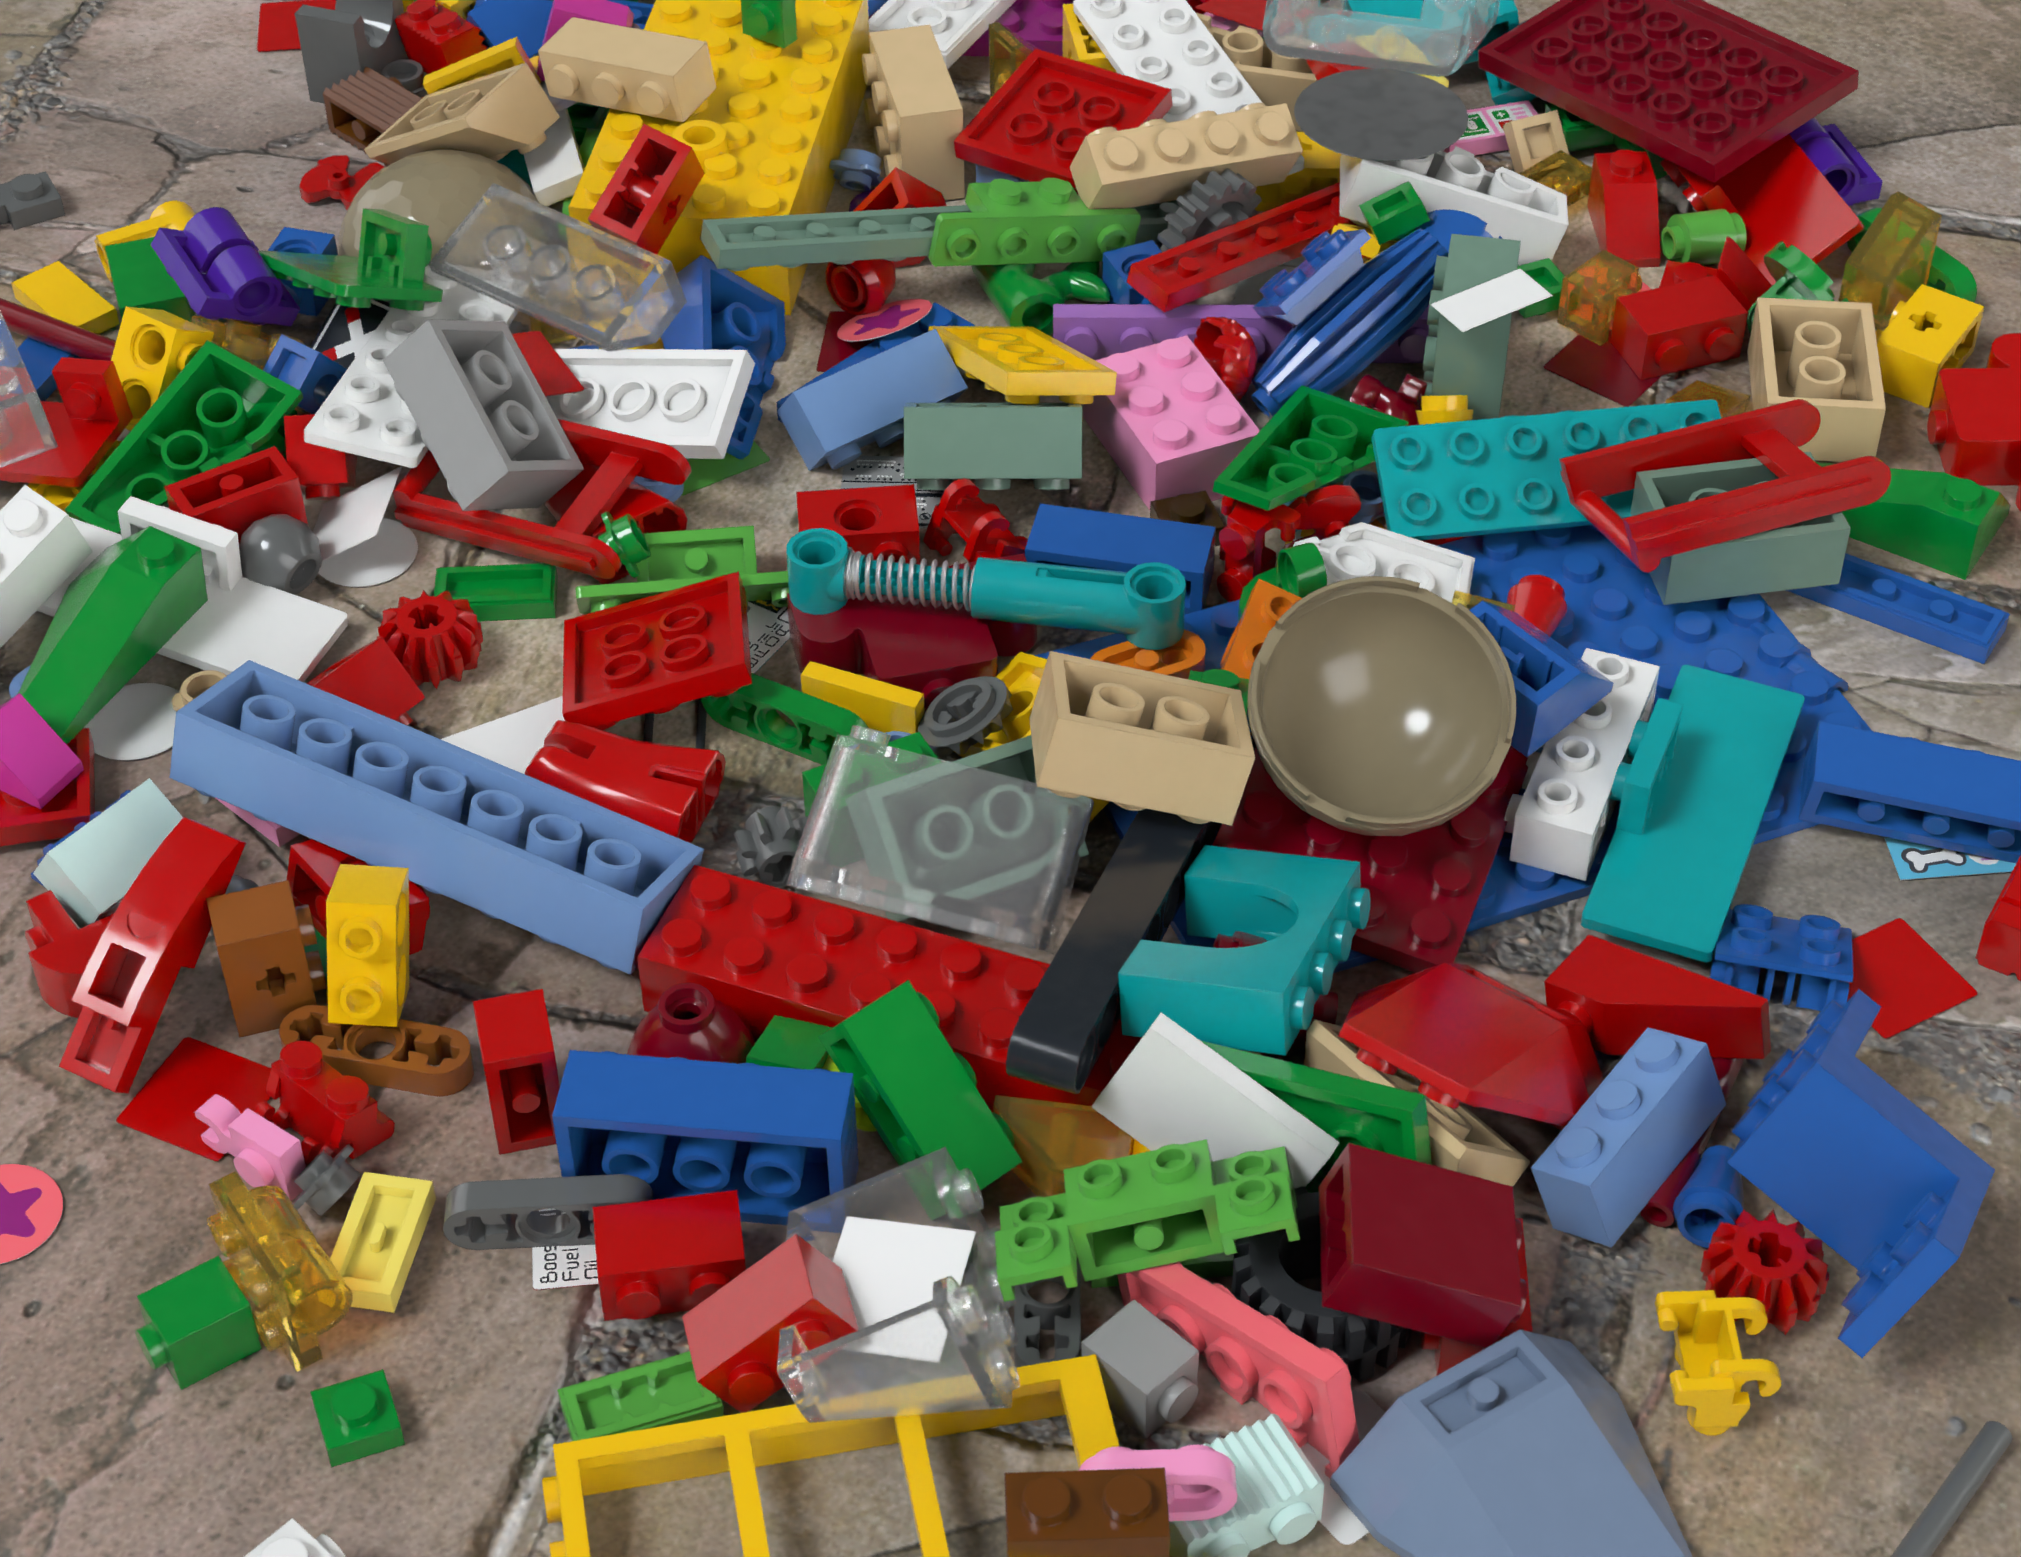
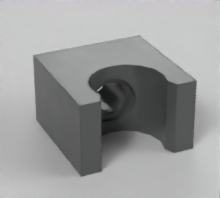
M336 0L335 10L304 4L295 13L310 101L324 104L323 92L326 87L331 89L334 83L339 85L341 79L347 81L350 74L355 76L358 70L363 72L366 66L382 74L383 68L390 62L403 59L409 60L394 21L396 16L404 13L402 0Z

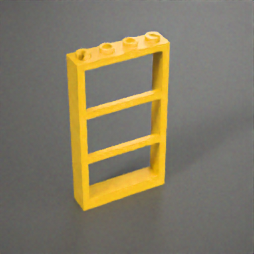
M1096 1354L553 1444L556 1476L542 1478V1487L548 1524L562 1522L564 1540L549 1543L551 1557H591L583 1496L730 1472L743 1557H770L755 1467L899 1443L922 1557H950L925 1439L1066 1415L1078 1467L1080 1468L1087 1459L1096 1455L1099 1451L1109 1447H1120Z

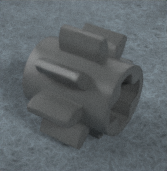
M771 806L757 810L747 819L744 827L745 830H738L734 833L739 848L736 855L742 874L746 877L758 872L763 884L781 887L792 884L804 875L807 863L816 862L817 860L812 845L816 839L808 817H800L793 821L786 806L782 808Z

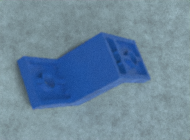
M1858 989L1843 1007L1834 1000H1831L1805 1031L1808 1035L1793 1052L1790 1048L1787 1049L1762 1079L1765 1083L1747 1104L1749 1109L1731 1131L1740 1138V1141L1727 1163L1858 1270L1856 1275L1861 1279L1851 1289L1842 1303V1306L1850 1311L1838 1339L1863 1358L1960 1258L1995 1169L1855 1057L1881 1009L1880 1005Z

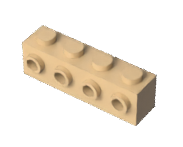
M1253 103L1235 112L1217 114L1215 111H1203L1186 120L1167 123L1165 119H1154L1143 123L1137 128L1118 131L1114 127L1097 129L1085 137L1070 166V170L1078 195L1088 209H1125L1174 201L1180 195L1183 196L1188 190L1192 189L1194 181L1198 180L1204 185L1211 171H1215L1221 176L1226 168L1232 170L1235 174L1239 173L1255 187L1283 182L1302 154L1303 149L1287 103L1266 106L1264 103Z

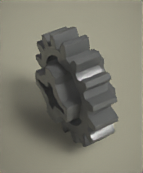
M1227 168L1221 176L1217 172L1211 171L1204 185L1198 180L1194 181L1192 189L1176 199L1177 204L1180 206L1176 213L1166 214L1164 218L1168 223L1167 229L1159 233L1157 237L1163 243L1160 250L1164 252L1260 214L1254 209L1262 201L1261 197L1255 193L1257 188L1239 173L1235 174Z

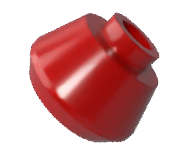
M872 259L856 260L853 263L844 265L832 262L827 263L825 278L828 291L835 303L847 313L857 316L878 312L895 288L896 276L893 261Z

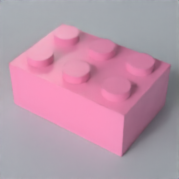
M1186 335L1175 339H1166L1157 344L1124 353L1112 354L1109 357L1095 360L1117 372L1115 395H1094L1093 403L1083 404V418L1149 511L1150 501L1175 497L1180 494H1190L1206 490L1211 501L1222 499L1224 495L1213 492L1214 481L1260 430L1190 338Z

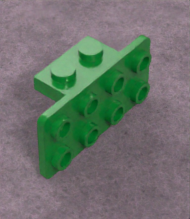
M363 208L359 257L258 251L278 279L292 280V285L296 287L314 289V295L336 298V304L370 308L371 299L390 301L389 306L392 308L422 311L424 310L425 301L442 302L443 290L424 283L425 267L429 265L432 256V242L428 235L429 225L386 210Z

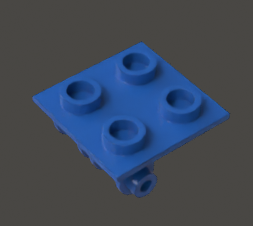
M1751 904L1736 905L1733 907V910H1729L1721 935L1716 943L1715 959L1712 961L1710 978L1756 995L1761 967L1766 968L1762 997L1768 999L1769 1003L1775 970L1786 971L1782 1005L1790 1006L1795 976L1798 973L1801 974L1796 1007L1822 1011L1831 1000H1834L1843 1007L1848 999L1849 982H1853L1851 929L1843 928L1836 920L1824 916L1805 915L1800 920L1773 916L1770 910L1761 906Z

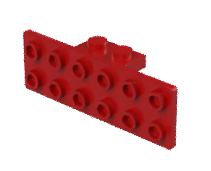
M1789 134L1715 183L1669 160L1664 159L1660 162L1678 188L1686 182L1690 185L1682 193L1696 212L1725 209L1729 213H1738L1741 216L1746 228V246L1743 252L1772 286L1776 281L1764 263V256L1780 241H1783L1787 248L1790 245L1797 247L1818 264L1862 231L1864 227L1856 214Z

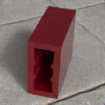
M1347 1144L1319 1186L1322 1306L1483 1348L1493 1345L1509 1323L1518 1321L1523 1313L1527 1299V1285L1525 1280L1520 1278L1518 1250L1522 1240V1224L1519 1219H1515L1513 1187L1359 1145Z

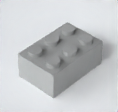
M428 319L383 359L394 380L397 394L406 403L420 430L423 443L432 452L447 481L450 494L459 503L462 511L539 508L584 470L506 322Z

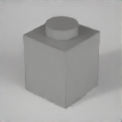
M1133 1299L1082 1341L1081 1357L1096 1354L1110 1411L1146 1439L1166 1421L1173 1423L1181 1419L1196 1401L1199 1392L1197 1386L1199 1350Z

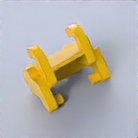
M1714 1290L1660 1292L1656 1295L1655 1307L1659 1327L1662 1331L1674 1332L1676 1342L1674 1355L1681 1367V1370L1673 1371L1669 1375L1674 1403L1678 1406H1688L1687 1420L1696 1431L1704 1435L1715 1436L1726 1432L1732 1426H1738L1739 1421L1750 1409L1751 1405L1748 1392H1740L1742 1385L1747 1381L1757 1380L1759 1393L1763 1397L1772 1396L1779 1390L1781 1378L1778 1366L1766 1359H1742L1734 1319L1743 1318L1747 1334L1756 1335L1761 1332L1767 1325V1315L1761 1301L1748 1297L1716 1298Z

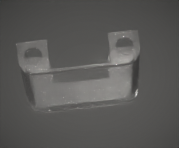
M1267 0L1263 21V38L1268 48L1274 53L1285 57L1376 69H1392L1437 77L1448 76L1458 71L1494 27L1498 16L1500 0H1423L1420 19L1345 10L1347 0H1330L1326 3H1320L1321 0Z
M946 1147L788 1212L786 1241L797 1234L831 1261L834 1259L847 1216L976 1231L961 1286L952 1276L937 1280L933 1284V1300L812 1350H808L794 1324L780 1330L777 1373L803 1417L810 1423L1012 1407V1390L1020 1387L1019 1375L1010 1353V1348L1018 1345L1017 1333L1009 1315V1307L1016 1305V1296L1015 1300L1004 1302L997 1281L995 1231H1000L1001 1228L998 1225L992 1228L988 1227L980 1212L984 1208V1202L973 1174L968 1168L958 1171Z

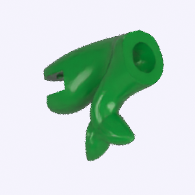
M1072 262L1063 271L1052 273L1041 280L1033 277L1036 264L971 266L981 288L1008 326L1035 327L1050 336L1053 334V304H1065V301L1073 298L1095 303H1107L1110 301V292L1107 285L1097 276L1100 262Z

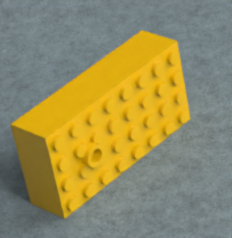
M741 0L655 1L643 30L706 41L717 88L684 122L610 108L568 207L579 296L658 303L659 286L701 255L713 261L701 241L703 220L825 213L836 178H834L835 170L829 168L830 161L839 160L840 151L847 148L867 88L863 76L862 54L870 53L868 0H795L797 40L786 48L743 33ZM643 124L692 147L705 172L650 267L603 244L588 220ZM808 263L795 268L775 265L750 267L743 271H729L783 301L785 315L791 316Z

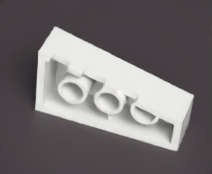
M1455 146L1452 152L1440 151L1429 156L1401 161L1367 160L1343 154L1340 157L1339 216L1348 218L1353 223L1362 227H1368L1359 205L1407 181L1410 182L1421 199L1427 213L1442 209L1470 213L1487 223L1485 231L1494 238L1501 236L1502 239L1521 241L1518 266L1546 258L1552 260L1569 225L1567 196L1504 167L1497 169L1495 174L1489 172L1474 157L1475 154Z

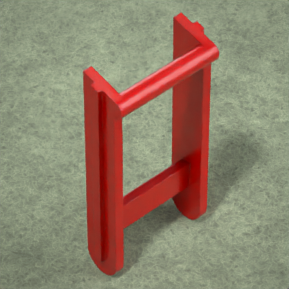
M1803 399L1559 459L1562 468L1560 473L1563 482L1566 484L1570 503L1643 572L1655 570L1659 566L1661 558L1871 504L1884 495L1891 481L1890 468L1878 457L1864 456L1821 467L1798 447L1805 445L1816 435L1821 423L1818 409ZM1756 458L1779 477L1775 480L1623 519L1600 498L1634 489L1637 472Z
M558 419L580 462L597 466L599 469L554 527L488 510L462 511L457 502L422 494L441 470L429 449L419 465L411 468L393 490L392 494L397 506L394 515L397 520H401L402 525L408 528L603 579H611L621 568V560L609 545L597 538L591 537L603 521L601 514L612 509L636 476L672 485H681L691 474V466L678 450L667 444Z

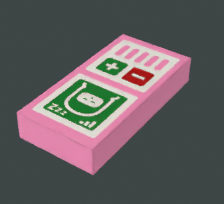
M1529 100L1467 110L1468 125L1465 132L1458 141L1443 151L1447 153L1452 152L1455 146L1476 156L1509 150L1503 125L1513 120L1538 115Z

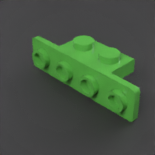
M1044 178L1038 182H1014L1008 179H994L989 183H969L965 203L971 212L940 213L937 216L928 258L935 267L1103 262V252L1135 244L1141 216L1134 208L1088 209L1069 181L1058 178Z
M754 525L643 533L649 545L651 557L636 564L640 572L637 582L587 585L575 588L576 601L581 614H589L738 571L746 591L747 606L748 601L772 600V605L788 607L787 593H789L788 571L757 573Z

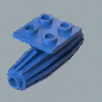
M1419 228L1363 263L1360 248L1371 239L1365 229L1347 232L1339 229L1332 235L1325 231L1302 250L1301 254L1306 259L1290 273L1286 269L1279 271L1261 287L1259 291L1264 298L1253 307L1259 316H1274L1294 325L1252 378V384H1254L1256 391L1251 395V398L1269 419L1278 412L1301 385L1329 395L1334 394L1349 384L1415 324L1429 306L1437 255L1448 257V251L1434 236H1431L1428 231Z

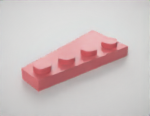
M1180 1262L1117 1275L1124 1307L1133 1299L1199 1350V1356L1203 1355L1206 1358L1210 1370L1220 1382V1388L1238 1403L1243 1405L1253 1397L1269 1410L1271 1414L1278 1415L1300 1448L1308 1442L1329 1460V1463L1325 1466V1475L1331 1479L1333 1473L1360 1443L1350 1386L1351 1375L1347 1364L1336 1353L1328 1348L1316 1347L1291 1332L1278 1318L1272 1315L1265 1316L1236 1299L1223 1285L1218 1283L1211 1284L1184 1268Z

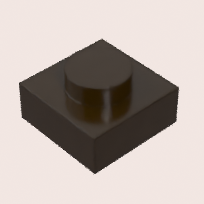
M1206 490L1150 501V518L1216 527L1215 546L1220 545L1219 533L1225 526Z

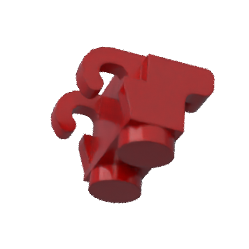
M958 479L945 489L939 505H935L923 539L929 549L937 550L942 556L949 555L953 547L948 539L952 534L958 533L967 543L963 557L968 562L977 561L979 557L997 558L1021 553L1025 555L1028 539L1024 536H1014L1009 531L1010 522L1001 514L997 505L984 503L980 497H976L980 490L970 479Z
M1225 495L1223 496L1221 513L1227 516V526L1219 533V558L1225 561V572L1217 578V587L1225 600L1228 602L1239 600L1243 588L1256 575L1277 567L1275 566L1276 552L1265 546V533L1270 529L1277 528L1281 530L1280 538L1283 541H1293L1296 529L1300 527L1301 514L1284 504L1267 511Z
M294 1041L285 1045L280 1051V1059L271 1064L266 1093L274 1100L280 1097V1107L277 1112L265 1100L260 1101L254 1109L255 1113L281 1129L285 1130L290 1127L304 1138L301 1148L306 1166L323 1150L334 1159L348 1144L354 1148L348 1156L353 1160L389 1139L395 1130L394 1121L377 1108L378 1101L369 1095L367 1083L355 1076H343L323 1060L321 1048L309 1041Z

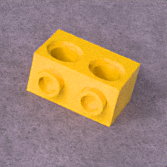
M125 307L111 358L133 415L132 420L125 429L131 431L207 340L212 342L213 331L165 310Z
M340 864L326 900L328 1023L397 1027L409 991V868Z

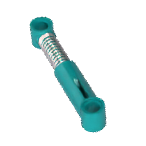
M824 528L801 531L793 536L786 546L790 601L795 608L812 615L835 612L845 606L849 598L854 600L857 597L859 600H862L867 596L871 602L877 596L881 603L887 597L892 604L899 598L903 605L908 600H910L913 606L921 601L924 607L931 602L937 608L942 603L945 609L951 607L953 603L955 609L959 610L964 604L967 611L971 610L973 619L1124 634L1129 642L1137 647L1148 650H1158L1173 646L1181 639L1184 633L1185 577L1175 567L1160 562L1140 564L1128 572L979 557L972 570H970L968 562L965 564L964 569H959L958 561L954 563L953 568H949L947 560L943 562L942 567H938L936 559L932 561L931 566H927L925 558L921 560L920 565H917L915 557H912L910 564L905 563L904 556L900 557L899 563H897L894 556L891 555L887 562L884 561L882 553L878 556L877 560H873L871 552L867 556L860 551L855 553L852 547H847V542L843 536L835 531Z

